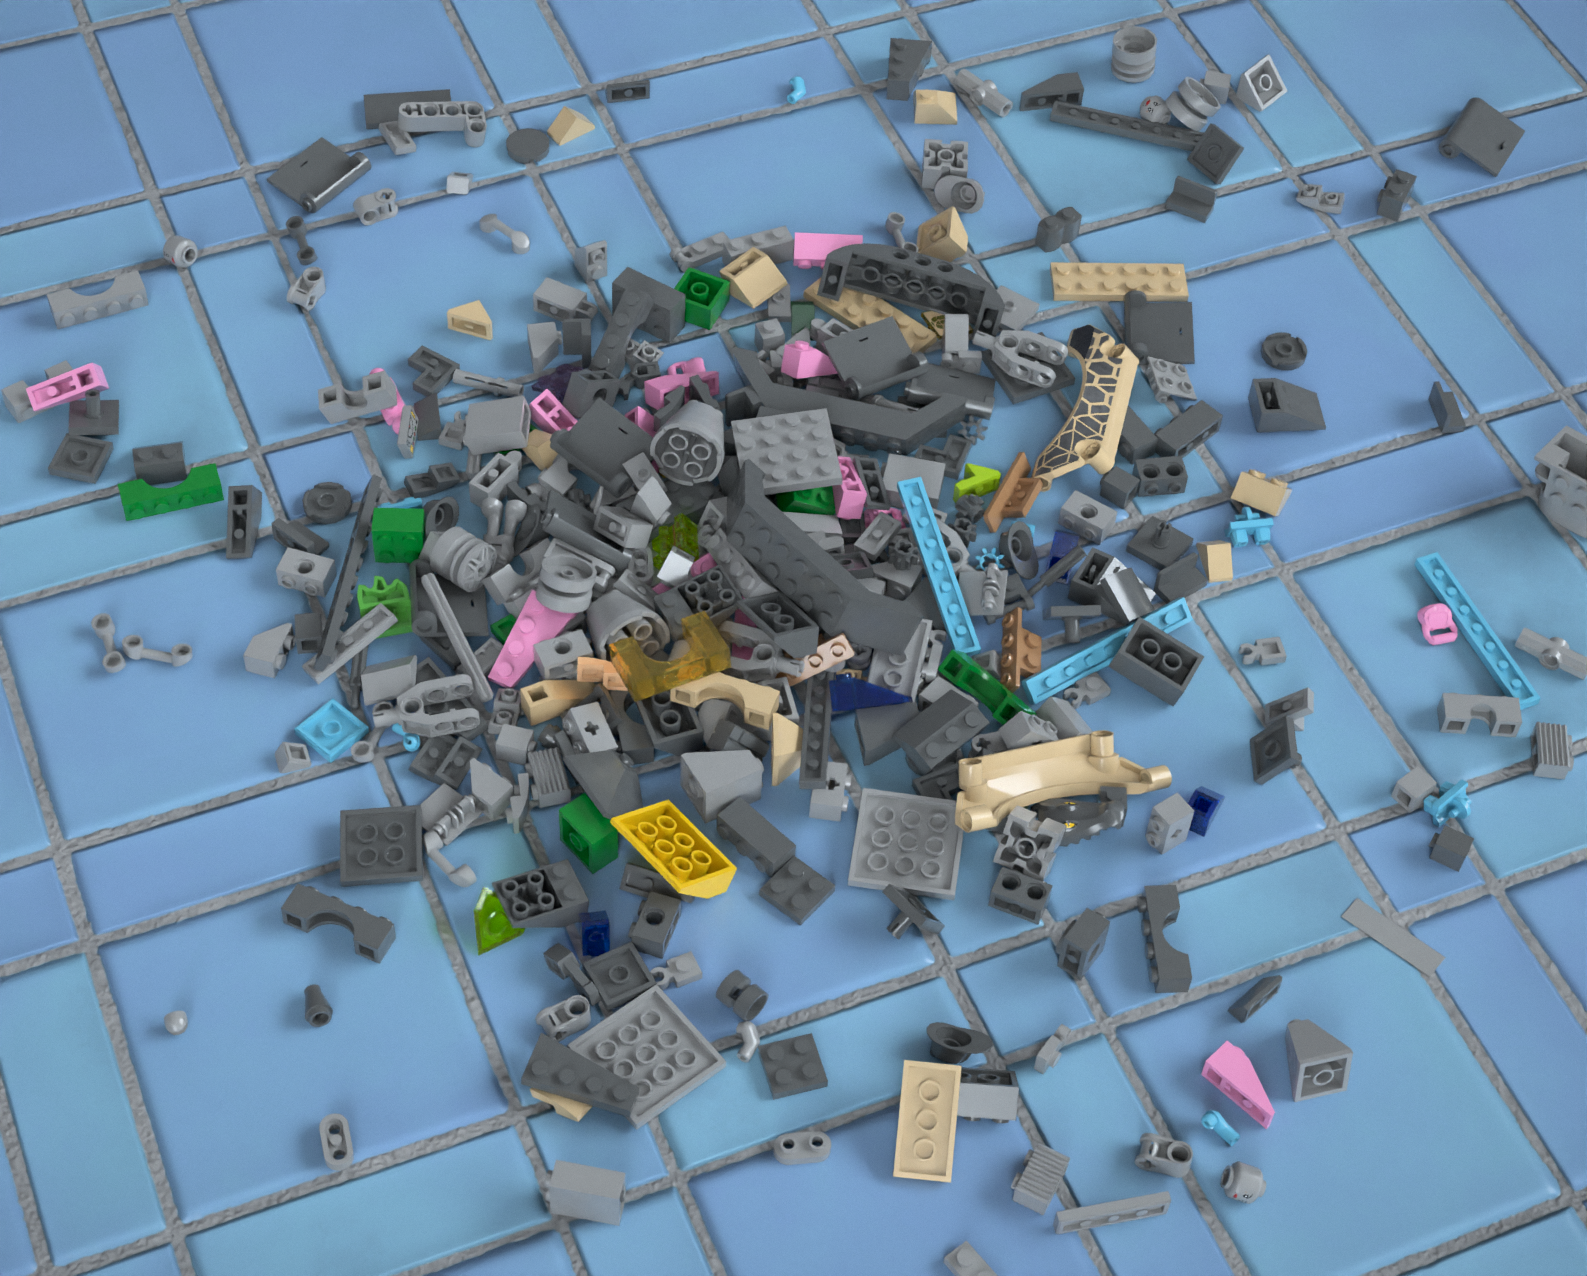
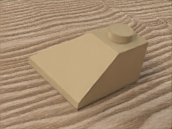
M928 89L915 90L913 92L915 124L957 125L955 93Z
M953 206L919 225L916 245L919 249L918 253L948 262L960 258L967 253L968 236L956 208Z
M773 713L772 786H778L796 771L801 763L803 728L779 713Z

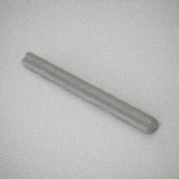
M433 573L423 575L421 582L467 675L472 679L473 687L480 701L485 703L492 700L493 692Z

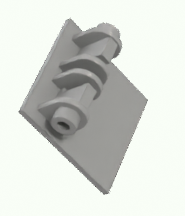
M1147 357L1149 364L1145 372L1148 375L1156 401L1165 403L1170 394L1194 401L1197 400L1185 366L1164 361L1163 359Z
M989 563L985 571L960 572L958 584L969 616L1003 615L1008 570H999L997 564Z
M445 783L420 804L422 808V828L427 832L431 829L434 830L445 846H448L483 811L475 806L477 800L472 794L462 796Z

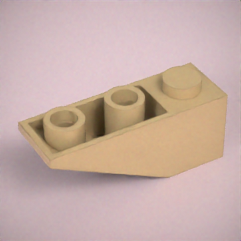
M543 680L520 689L521 708L530 725L533 726L556 718L566 709L573 708L592 693L596 685L594 682H577V680Z

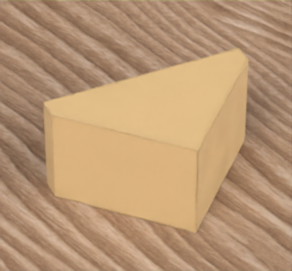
M564 106L547 130V134L561 146L594 130L595 125L583 114Z
M480 300L454 307L447 311L448 329L492 340V321Z
M535 429L529 433L527 447L521 449L542 471L544 468L549 469L553 465L552 463L558 453L550 448L552 434Z
M1222 540L1197 542L1196 547L1208 583L1231 581L1233 579L1231 543Z

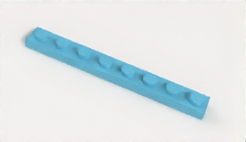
M917 477L897 482V489L952 649L965 652L968 656L980 654L981 647L922 478Z
M1438 552L1416 558L1414 565L1439 601L1447 605L1451 610L1453 621L1507 697L1519 698L1520 710L1537 705L1541 699Z
M1179 597L1141 617L1167 634L1193 620L1184 597ZM1137 620L1022 680L1021 683L1029 703L1037 704L1071 686L1076 681L1108 666Z

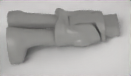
M486 498L481 503V512L488 520L487 532L483 535V541L493 546L497 552V560L493 572L513 561L516 528L527 513V505L520 500H510L506 504L503 535H498L504 513L501 501L494 498Z

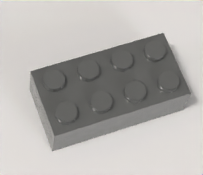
M670 479L664 481L663 483L668 490L665 494L672 503L668 511L671 515L663 525L658 524L654 530L652 529L648 543L672 534L673 524L676 522L680 523L684 528L692 525L696 529L709 500L722 498V494L708 480L694 483L693 486L678 484ZM636 495L615 504V507H622L630 512Z

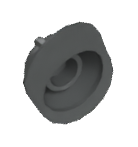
M446 496L440 500H431L423 507L426 539L430 531L445 532L456 526L459 517V506L453 497Z
M533 504L528 508L520 524V528L515 535L513 545L515 553L513 557L518 556L525 548H529L536 542L545 538L549 539L550 534L542 530L543 524L540 522L543 514L538 504Z
M1017 521L1012 524L1009 531L1000 535L999 552L1000 555H1005L1003 559L1010 565H1013L1021 577L1031 580L1038 573V558L1029 527L1024 522Z
M943 1022L931 1023L926 1028L927 1035L931 1039L930 1055L947 1063H962L968 1060L971 1054L984 1053L993 1047L992 1039L979 1031L960 1028Z

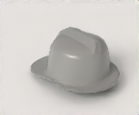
M947 175L936 183L935 197L947 209L953 206L956 208V211L972 214L979 211L983 206L985 192H983L980 183L974 179Z

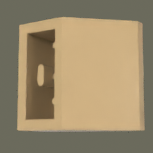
M752 247L719 271L722 279L730 281V295L753 309L788 285L787 280L769 256L755 247Z
M1249 469V472L1242 471L1231 499L1273 516H1279L1292 492V489L1287 488L1288 483L1277 478H1272L1271 481L1265 479L1266 474L1255 469Z

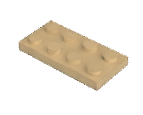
M904 1060L893 1177L951 1183L962 1066Z

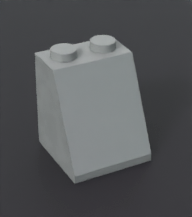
M750 750L684 753L681 755L680 786L706 824L717 819V814L739 797L748 804L760 800L764 767L760 759L755 758Z

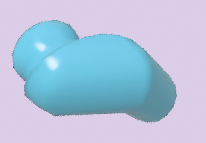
M795 76L789 81V84L793 85L791 88L794 89L787 96V100L791 104H795L806 94L804 80L799 76Z
M399 723L393 724L392 731L403 736V745L407 751L413 752L420 747V735L403 732L402 725H399Z
M1209 1110L1202 1116L1203 1126L1207 1129H1213L1230 1146H1233L1239 1140L1240 1135L1225 1121L1218 1111Z

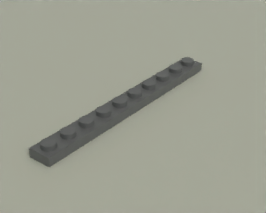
M372 475L363 492L313 667L322 672L328 663L333 664L337 656L338 650L334 648L335 645L339 644L343 635L340 626H344L348 617V612H345V608L350 606L353 599V594L350 591L355 588L358 581V576L355 573L360 570L363 563V558L360 555H363L367 548L368 540H365V537H368L372 530L370 519L373 520L374 508L378 507L375 505V502L379 501L383 489L379 488L382 478L376 475Z

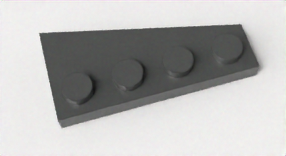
M430 657L417 664L416 685L420 682L446 677ZM465 698L424 706L425 714H429V716L450 712V709L454 708L455 710L473 708ZM479 715L480 724L476 728L453 734L472 741L486 731L488 725Z
M543 1033L540 1034L521 1077V1084L627 1117H630L639 1095V1087Z

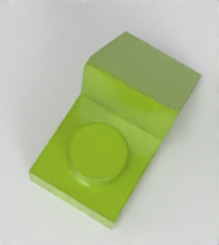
M966 463L964 479L955 483L954 502L956 503L963 495L970 496V494H973L974 496L981 497L998 490L1001 473L998 470Z

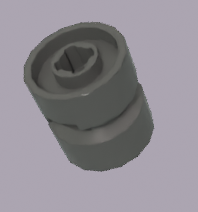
M739 970L731 972L722 981L716 992V998L728 1008L733 1007V1012L744 1021L754 1019L764 1008L769 996L757 984L751 985V980Z

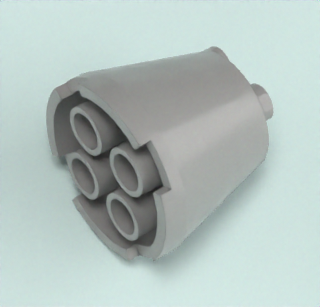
M690 400L665 422L655 433L650 446V455L653 456L655 462L660 467L659 472L671 481L687 486L713 480L718 475L724 461V422L722 412L708 404L698 402L697 400Z
M612 590L608 594L601 596L586 609V623L597 658L621 666L636 665L638 675L639 666L659 650H663L666 643L670 642V631L665 621L657 613L621 593L619 590Z

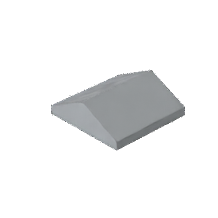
M416 655L367 666L361 674L365 705L397 699L398 696L416 685Z

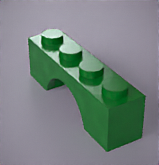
M215 463L191 468L188 477L179 485L171 488H156L147 484L143 479L118 484L126 521L224 500Z
M952 649L938 668V671L951 682L966 690L987 706L992 712V716L1002 725L1020 711L1030 715H1037L1034 710L965 652Z

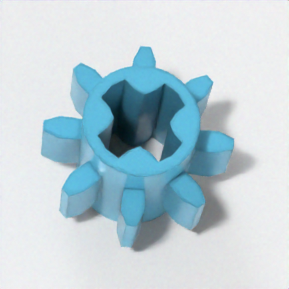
M984 547L982 549L984 555L975 556L977 560H980V564L976 569L982 568L985 571V568L988 567L985 564L987 556L990 559L995 558V564L998 565V568H1005V565L1000 563L1005 555H998L996 553L997 547H994L990 552Z

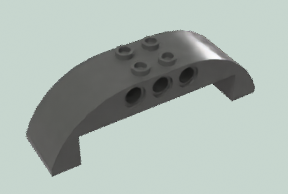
M852 244L827 254L817 292L818 296L839 301L845 287L928 312H937L943 314L942 316H945V314H968L969 323L975 325L971 340L974 339L977 330L996 337L1005 308L999 293L986 280L972 271L945 260L883 244Z

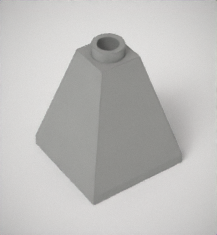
M1308 1019L1290 1021L1286 1027L1285 1042L1294 1102L1346 1091L1353 1056L1351 1048Z

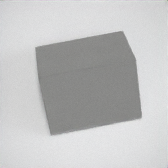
M1269 54L1241 74L1236 98L1259 112L1266 109L1287 92Z
M1050 696L1036 711V716L1046 722L1050 721L1056 727V735L1059 740L1093 732L1069 701Z

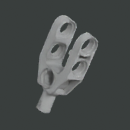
M977 330L973 339L974 345L991 350V360L1008 375L1043 388L1052 386L1056 378L1054 371L1047 366L1039 364L1040 362L1038 361L1033 362L1019 357L1018 353L1021 352L1054 365L1063 364L1068 355V349L1064 344L1030 331L1002 330L999 336L994 337ZM1030 343H1036L1040 348H1035ZM1052 351H1058L1062 356H1057ZM1018 365L1026 367L1028 371L1021 370ZM1040 373L1047 375L1050 379L1043 378Z
M936 518L949 559L955 562L951 563L955 576L958 578L960 572L977 571L968 565L970 554L958 533ZM895 535L889 542V546L895 547L897 540H908L902 536ZM914 542L912 544L913 547H917V544ZM918 550V553H917V555H918L917 565L923 567L922 574L925 575V576H927V573H926V571H925V568H924V565H923V562H922V559H921V556H920V553H919V550Z
M727 620L719 625L716 635L718 634L725 641L735 643L738 647L746 646L753 648L751 658L745 660L707 650L701 668L721 672L724 675L738 679H745L751 683L775 679L779 672L800 677L802 674L799 672L803 673L804 671L803 661L784 657L782 648L761 629Z
M460 674L418 683L397 697L398 705H395L396 708L372 712L375 728L399 723V725H402L403 732L426 737H436L476 728L480 724L479 712L476 709L455 710L454 708L450 709V712L430 716L425 714L424 710L426 705L470 696L474 691L471 677Z

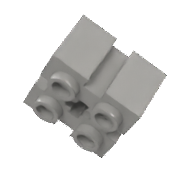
M925 139L922 158V188L935 189L936 183L947 175L967 178L968 142L951 141L950 144H942V140Z
M1017 805L1009 814L1003 831L1006 836L1000 841L993 862L1010 869H1014L1016 865L1024 867V875L1044 881L1051 871L1056 857L1054 851L1060 845L1067 825L1050 818H1046L1043 822L1035 819L1037 813Z

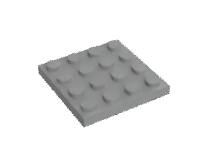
M827 408L731 421L739 470H741L744 461L750 459L766 474L763 479L764 495L843 484Z
M863 788L848 885L884 890L888 884L905 889L913 895L954 900L964 830L955 824L957 801Z
M657 984L567 1045L569 1049L639 1087V1095L630 1117L625 1116L636 1130L726 1067L725 1059Z

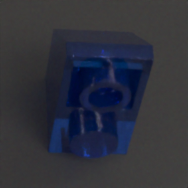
M1061 530L1055 531L1046 571L1074 549L1077 544L1079 545L1081 535ZM1072 568L1055 582L1068 585Z
M1203 786L1195 789L1188 802L1194 810L1189 830L1205 837L1225 796Z
M606 910L579 913L578 922L582 955L599 956L610 951V923Z

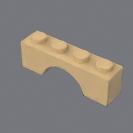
M681 662L671 683L670 701L695 708L700 703L709 699H725L739 707L743 714L744 723L769 730L773 713H776L779 707L780 691L768 686L751 683L745 679L724 675L721 672L704 669L694 664Z

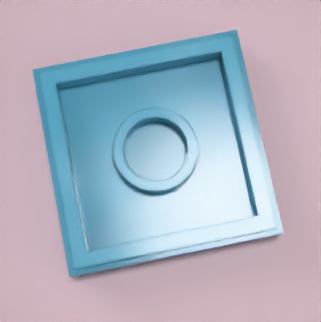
M332 698L294 728V731L299 738L331 763L368 734L369 727Z

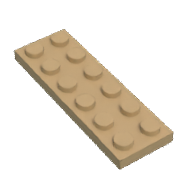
M1050 263L1054 301H1124L1126 293L1139 290L1145 293L1147 302H1188L1189 293L1184 264Z
M821 278L804 290L803 297L805 299L813 301L814 305L853 330L893 316L912 353L918 351L923 353L937 341L938 335L879 297L845 287L839 301L817 295Z

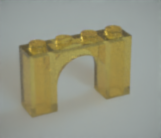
M705 611L681 619L683 638L687 641L690 651L679 659L664 662L650 659L643 653L633 636L609 644L612 664L635 702L731 668L729 647Z

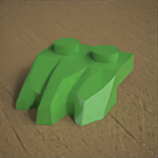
M374 576L372 588L358 585L357 599L361 618L382 603L398 620L376 639L413 632L410 597L406 584L397 578L393 580L391 585H387L383 576Z

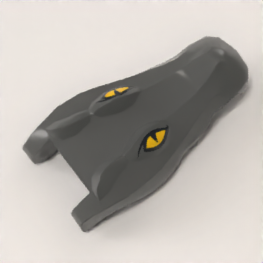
M1052 798L1031 806L1030 811L1037 813L1036 818H1038V821L1043 822L1046 818H1050L1067 825L1059 845L1067 847L1070 843L1079 844L1082 838L1091 840V836H1099L1100 830H1107L1110 827L1121 829L1125 808L1119 800L1094 803Z

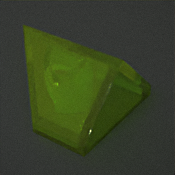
M484 886L473 911L478 956L521 936L525 931V928H512L496 893Z

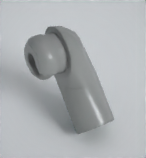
M750 1021L740 1022L736 1027V1032L744 1040V1044L737 1053V1057L741 1061L748 1063L760 1045V1039L756 1026Z

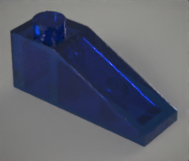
M851 673L835 675L836 680L829 681L832 712L913 702L911 696L860 678H851Z

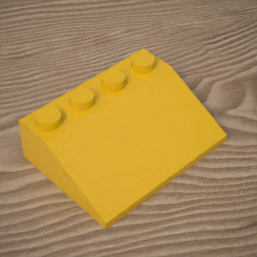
M669 799L613 817L610 820V823L678 893L708 899L727 891L737 868Z

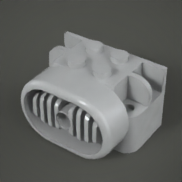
M1566 425L1534 457V460L1540 462L1535 468V475L1542 481L1538 505L1543 514L1550 520L1581 537L1587 538V436Z

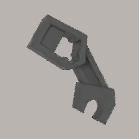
M658 361L636 363L633 370L619 379L621 383L617 394L623 395L624 401L628 400L631 387L635 386L642 389L645 388L644 381L661 377Z
M557 943L543 953L548 968L563 980L570 977L575 983L574 986L579 995L587 998L590 1005L594 1006L601 1001L596 986L580 970V964L572 951Z

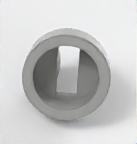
M174 1011L164 1016L165 1027L169 1033L180 1035L185 1032L188 1027V1019L184 1011Z

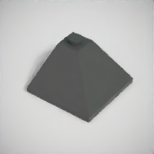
M613 750L566 755L562 759L604 817L611 819L643 808L639 777L632 767L634 762L627 754H619Z

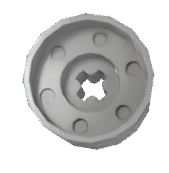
M1138 26L1125 27L1116 32L1113 37L1111 71L1114 76L1125 82L1136 83L1145 81L1154 74L1157 38L1153 32Z
M452 527L445 531L436 542L430 556V566L435 573L447 580H451L452 583L467 592H473L484 584L481 580L493 572L497 560V552L493 546L476 538L461 527Z

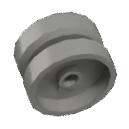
M1186 77L1178 86L1179 92L1173 91L1165 102L1169 110L1183 124L1195 131H1200L1208 122L1207 116L1213 117L1221 106L1216 97L1204 85L1191 77Z
M558 554L544 558L539 573L540 580L536 588L535 595L537 600L543 606L563 613H577L588 609L591 604L592 588L597 575L595 567L588 561L571 555Z

